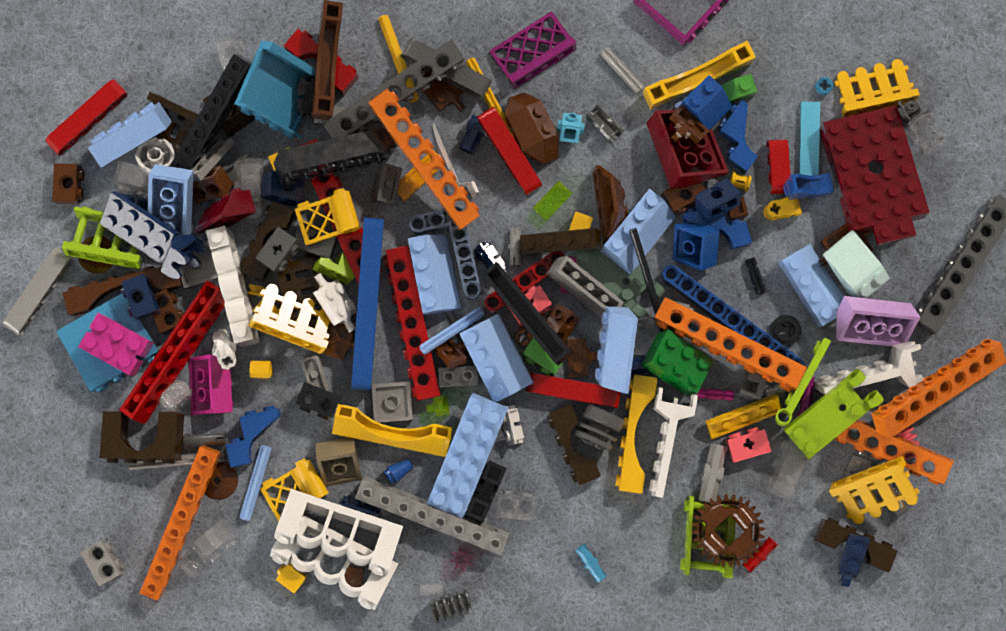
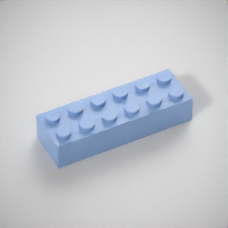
M472 393L427 504L463 519L508 407Z

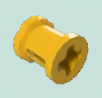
M733 171L730 182L736 188L744 189V192H748L752 176L739 175Z

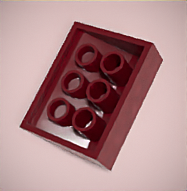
M677 109L655 111L646 122L670 188L688 187L729 173L712 128L697 144L689 137L686 139L684 136L676 143L671 138L677 131L674 128L676 125L669 117Z

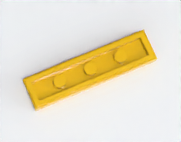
M775 393L706 420L705 424L711 440L774 416L782 407L779 397Z

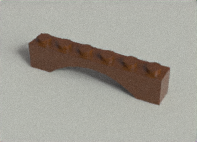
M324 0L321 6L311 118L329 120L333 117L336 60L343 3Z
M149 266L143 268L142 272H126L123 277H107L104 282L92 281L87 283L85 287L73 286L68 288V291L62 293L67 314L76 316L92 311L105 296L123 287L122 281L141 274L149 277L152 287L161 290L182 288L183 283L181 277L173 279L162 273V266L157 268Z

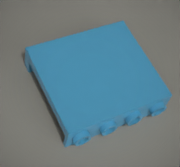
M261 40L234 104L241 108L240 111L250 116L252 114L258 122L268 123L269 128L278 132L282 131L283 136L289 139L294 137L302 139L303 136L298 134L297 130L303 116H298L296 110L297 99H304V95H297V81H299L300 77L306 78V81H309L310 77L314 78L315 82L316 69L274 42Z
M122 293L56 331L91 392L97 391V393L106 390L109 383L113 381L114 383L120 382L125 378L124 375L126 374L78 347L86 332L91 333L92 329L89 327L97 313L113 319L153 342L141 319L137 320L130 316L127 306H129L128 300L123 297ZM153 344L146 358L139 355L136 358L144 361L142 364L145 362L149 364L159 350Z

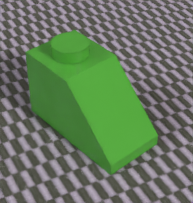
M751 74L733 79L721 85L731 104L754 97L757 92Z

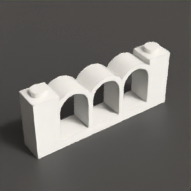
M226 226L207 230L206 234L218 274L219 286L225 301L226 314L230 323L229 326L234 344L245 347L260 343L258 330L248 326L253 316L249 295L247 294L244 275L241 272L242 268L240 267L241 263L233 232Z
M291 489L274 538L282 544H293L295 540L299 546L307 549L316 548L320 545L322 551L330 557L337 558L347 554V558L351 563L357 566L369 565L368 569L372 570L374 574L387 575L403 526ZM305 510L327 516L321 534L315 538H307L300 532L299 526ZM331 518L354 525L348 542L341 547H334L326 540V532ZM357 526L379 533L375 549L370 555L362 556L353 550L352 541Z
M303 515L299 529L303 536L307 532L317 537L321 534L324 525ZM330 528L327 529L326 540L330 545L341 547L348 542L349 538ZM295 540L293 544H282L276 541L270 554L275 562L286 565L291 562L292 566L298 571L310 572L314 570L317 579L324 584L332 585L339 582V587L345 595L359 597L358 602H360L362 607L374 610L398 566V563L392 561L387 575H377L372 572L363 586L355 588L348 585L345 581L344 575L351 564L349 559H347L339 573L329 575L323 572L320 567V562L325 555L322 549L315 560L303 562L295 554L299 546ZM352 541L353 550L357 554L366 556L373 552V550Z

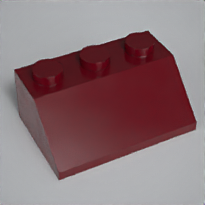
M233 189L230 191V194L221 196V200L212 202L211 206L205 209L194 229L195 234L204 233L207 230L222 226L230 228L255 213L256 209L250 190Z

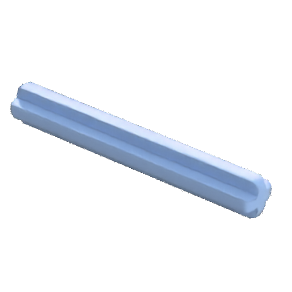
M481 307L476 308L421 344L420 350L423 354L429 353L481 319L485 315Z
M260 446L239 516L242 520H251L272 450L269 446Z

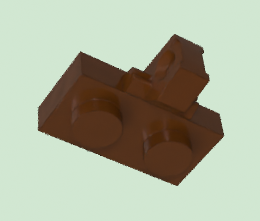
M683 105L669 117L676 125L674 128L677 131L671 136L676 143L684 136L686 139L689 137L697 144L709 133V130Z
M451 338L434 349L448 368L466 364V356L470 355L464 342L457 344Z
M586 338L567 339V346L573 352L568 357L569 378L588 377V366H592V361H598V352H592L591 348H587Z

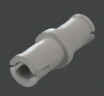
M514 227L510 228V244L508 245V250H510V267H515V265L521 267L520 235L522 228L516 227V229Z

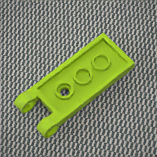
M824 337L822 342L818 340L812 351L815 355L795 393L790 392L785 401V404L788 405L787 408L778 410L775 416V421L779 426H787L790 423L792 413L829 347L831 340ZM785 413L788 415L789 420L782 422L779 420L778 415Z
M860 369L852 371L845 379L783 429L808 459L813 457L871 408H875L883 402L884 398L877 390L872 391L862 400L852 389L863 383L866 379V376ZM841 404L846 406L843 411L839 410Z

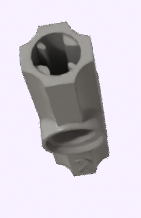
M710 443L707 460L703 465V468H705L704 474L701 475L702 484L698 496L700 501L710 503V498H712L716 502L719 484H721L724 475L723 464L726 457V446Z

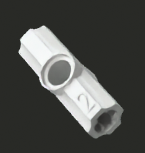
M219 329L212 336V355L217 356L218 363L222 369L228 370L234 367L237 361L235 356L236 344L231 341L227 330Z

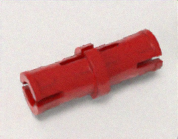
M768 537L763 546L757 548L759 553L754 552V558L749 557L747 559L748 563L744 562L742 565L752 573L762 561L765 562L767 560L766 557L778 544Z

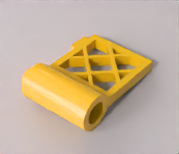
M344 188L335 190L334 195L311 204L309 201L297 204L298 208L295 209L306 246L341 234L354 232L361 228L350 192L345 191ZM329 203L330 211L326 217L319 213V210L323 204ZM306 210L314 212L309 223L303 220L301 212ZM317 214L326 218L321 229L312 225ZM329 220L335 223L337 231L332 233L324 231ZM310 227L319 230L316 238L309 240L307 233Z
M303 458L295 463L296 467L276 480L270 478L262 483L263 487L260 490L278 522L281 517L277 510L279 502L286 504V501L280 500L283 489L288 491L292 489L284 486L287 477L292 475L295 480L293 490L317 498H322L329 494L310 459L306 461ZM272 486L280 488L277 499L270 497L267 489Z

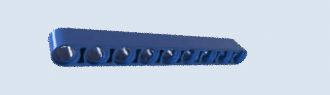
M364 217L352 390L371 391L384 219Z
M669 265L662 271L661 278L664 283L721 325L745 336L743 333L744 328L748 327L752 330V335L747 338L759 343L761 338L767 341V348L773 351L780 350L783 356L805 366L804 361L678 267ZM666 271H673L675 278L672 280L668 279ZM682 282H688L690 284L689 291H685L682 289ZM698 293H703L705 295V302H699L697 300ZM714 304L721 307L720 314L713 312L712 306ZM729 316H734L736 318V325H730L728 323Z

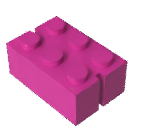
M97 313L89 327L92 329L91 333L86 332L78 347L120 371L135 377L144 362L137 359L136 356L139 355L146 358L154 342L113 319Z

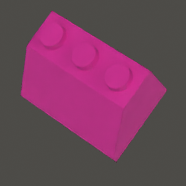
M212 354L190 358L191 416L231 413L233 406L231 368L228 370L222 369L218 363L217 356Z

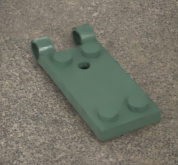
M601 238V247L603 248V246L605 245V243L602 244V238ZM601 250L576 251L573 257L577 258V265L624 302L623 306L635 313L639 320L646 315V310L635 302L647 288L642 271L638 266L629 275L602 254ZM624 278L629 279L630 283L628 285L623 284ZM653 280L657 297L660 299L666 290Z

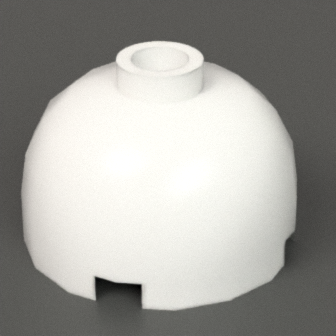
M152 137L140 144L135 154L139 168L147 175H149L155 164L170 167L175 158L172 145L167 140L157 139V137Z

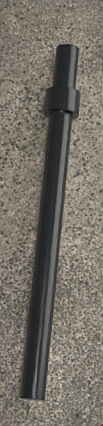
M632 228L629 232L656 315L660 308V303L637 228Z

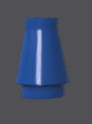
M408 459L386 467L387 469L383 473L390 484L398 483L413 469V466Z

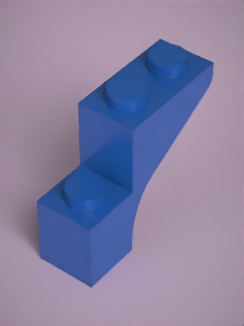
M742 100L739 104L735 102L729 112L732 115L729 119H723L718 126L721 129L718 134L737 146L736 148L732 146L726 155L729 158L726 162L745 175L758 155L749 149L745 141L748 104Z
M830 173L815 176L793 174L789 176L783 185L784 194L788 196L789 200L804 197L811 199L831 195L834 192Z
M696 208L686 210V214L682 216L685 224H706L720 229L719 233L727 239L731 250L748 246L752 243L746 221L734 220L729 222L727 226L723 214L708 222Z
M274 405L263 408V412L256 413L255 410L244 412L245 416L239 417L244 440H242V437L230 440V444H226L230 467L253 463L251 458L253 442L281 416L280 408H275Z

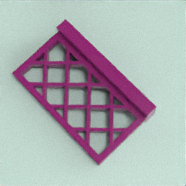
M551 11L489 50V53L515 90L576 51L577 47L576 41L573 37L569 36ZM551 18L555 23L554 28H544V22ZM532 29L538 30V39L528 38V32ZM542 32L552 33L551 41L540 40ZM555 34L565 37V40L561 43L553 42ZM516 39L524 41L522 49L513 48V41ZM526 42L537 43L535 51L525 50ZM539 44L550 45L549 50L545 53L538 52ZM501 49L508 51L506 59L498 58L495 53ZM511 51L521 53L519 61L509 60ZM524 54L534 55L531 62H522ZM508 64L518 65L517 71L509 74L507 71Z

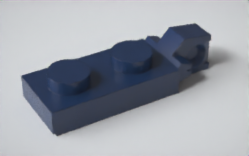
M849 533L839 563V574H842V586L849 587L852 577L857 578L870 542L868 537Z

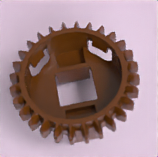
M725 494L724 500H721L720 496L717 495L716 502L710 498V505L703 503L706 508L705 510L698 509L701 516H694L699 521L698 523H692L693 526L697 527V530L692 531V533L698 535L693 541L700 542L696 548L703 547L704 550L701 552V555L708 553V561L712 557L715 558V565L719 560L722 567H724L726 562H728L730 567H732L733 562L740 566V560L748 563L746 557L749 556L753 559L752 551L759 553L756 546H763L759 538H765L764 535L760 534V531L765 530V528L760 527L759 524L763 523L764 520L757 519L761 513L754 514L753 511L756 506L749 508V500L745 504L742 503L743 497L736 501L734 494L731 499H728L727 494ZM721 504L732 506L737 505L738 507H723ZM728 516L744 531L729 546L714 531ZM703 521L705 522V536H704V537H702V534H703V525H704V524H702ZM753 525H754V536H753L754 538L752 539V534H753V528H752V527H753ZM721 554H726V555H735V556L732 557V556H723V555L720 556V555H721Z

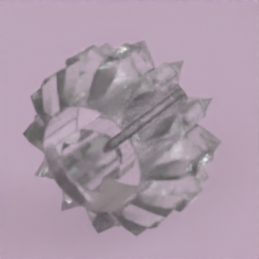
M182 380L175 381L165 389L159 401L166 411L177 412L186 405L193 392L189 385Z

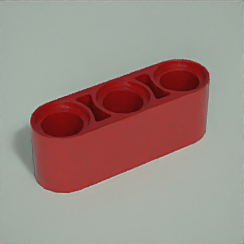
M767 140L766 147L769 149L767 161L768 165H770V172H768L769 184H771L770 194H784L783 185L791 175L788 140Z

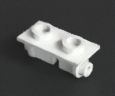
M515 405L506 406L508 411L502 423L504 441L507 442L508 446L523 443L521 425H514L515 422L520 421L518 409L515 408Z

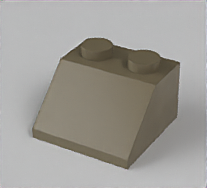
M347 437L316 443V460L325 486L362 480L354 438Z

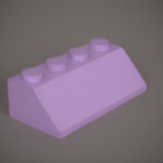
M844 296L837 310L836 339L844 342L885 346L908 342L920 316L911 303Z

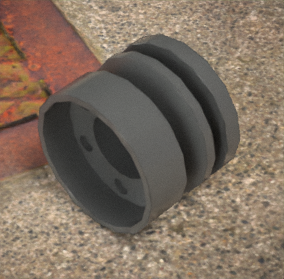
M588 404L583 417L590 421L589 425L580 423L579 426L586 431L584 433L576 430L575 435L583 442L595 448L612 451L613 446L606 443V441L616 442L617 439L610 435V432L620 433L625 420Z

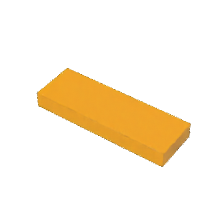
M427 154L421 160V162L423 164H429L431 158ZM414 167L399 182L397 194L404 202L425 184ZM438 169L433 170V171H432V176H433L436 172H438L439 170H438Z

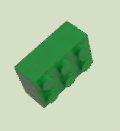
M667 329L657 333L641 366L684 395L689 396L699 392L713 360Z

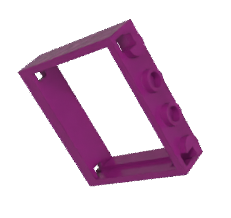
M634 0L633 2L684 46L687 42L691 43L696 38V31L699 28L703 30L710 22L708 18L711 15L716 16L722 9L720 5L724 1L726 3L729 2V0H716L685 35L645 0Z

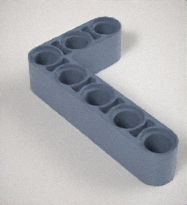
M455 207L457 211H462L461 208ZM445 209L413 216L409 221V226L415 234L450 229L464 294L468 299H477L481 294V286L467 226L459 230ZM436 216L442 218V222L439 225L432 223V219ZM416 221L424 223L421 229H415L413 224ZM457 231H463L465 236L462 239H456L454 234ZM461 249L469 251V255L466 258L459 256L458 253ZM466 267L473 269L474 272L471 276L463 274V270ZM469 286H476L478 292L475 295H470L467 293V289Z

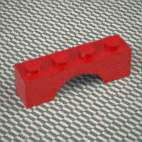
M297 29L284 44L286 51L302 61L307 58H317L318 43L312 40L313 36L306 30L302 32ZM338 55L336 60L335 89L345 96L358 80L357 70L349 64L347 66L344 65Z

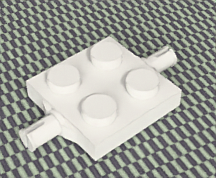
M321 273L316 275L314 278L320 287L313 294L332 324L335 326L338 323H344L350 333L356 329L350 320L352 315L357 312L354 302L349 298L344 286L338 279L333 282H326Z

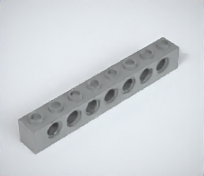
M366 476L362 479L355 499L498 555H502L509 536V532L466 515L462 519L427 504L428 500Z

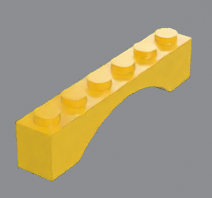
M746 41L696 68L645 87L643 96L650 110L693 91L708 75L714 80L720 79L752 64L756 56L749 42Z
M633 375L632 379H630V398H626L625 409H628V416L623 419L625 420L623 428L626 429L625 436H621L620 441L623 455H619L618 467H621L620 475L617 474L615 486H618L619 491L643 494L645 473L636 457L634 438L636 425L642 411L655 397L657 378Z
M341 404L337 406L332 434L443 457L447 455L452 427L438 424L407 429L387 426L372 420L356 407Z

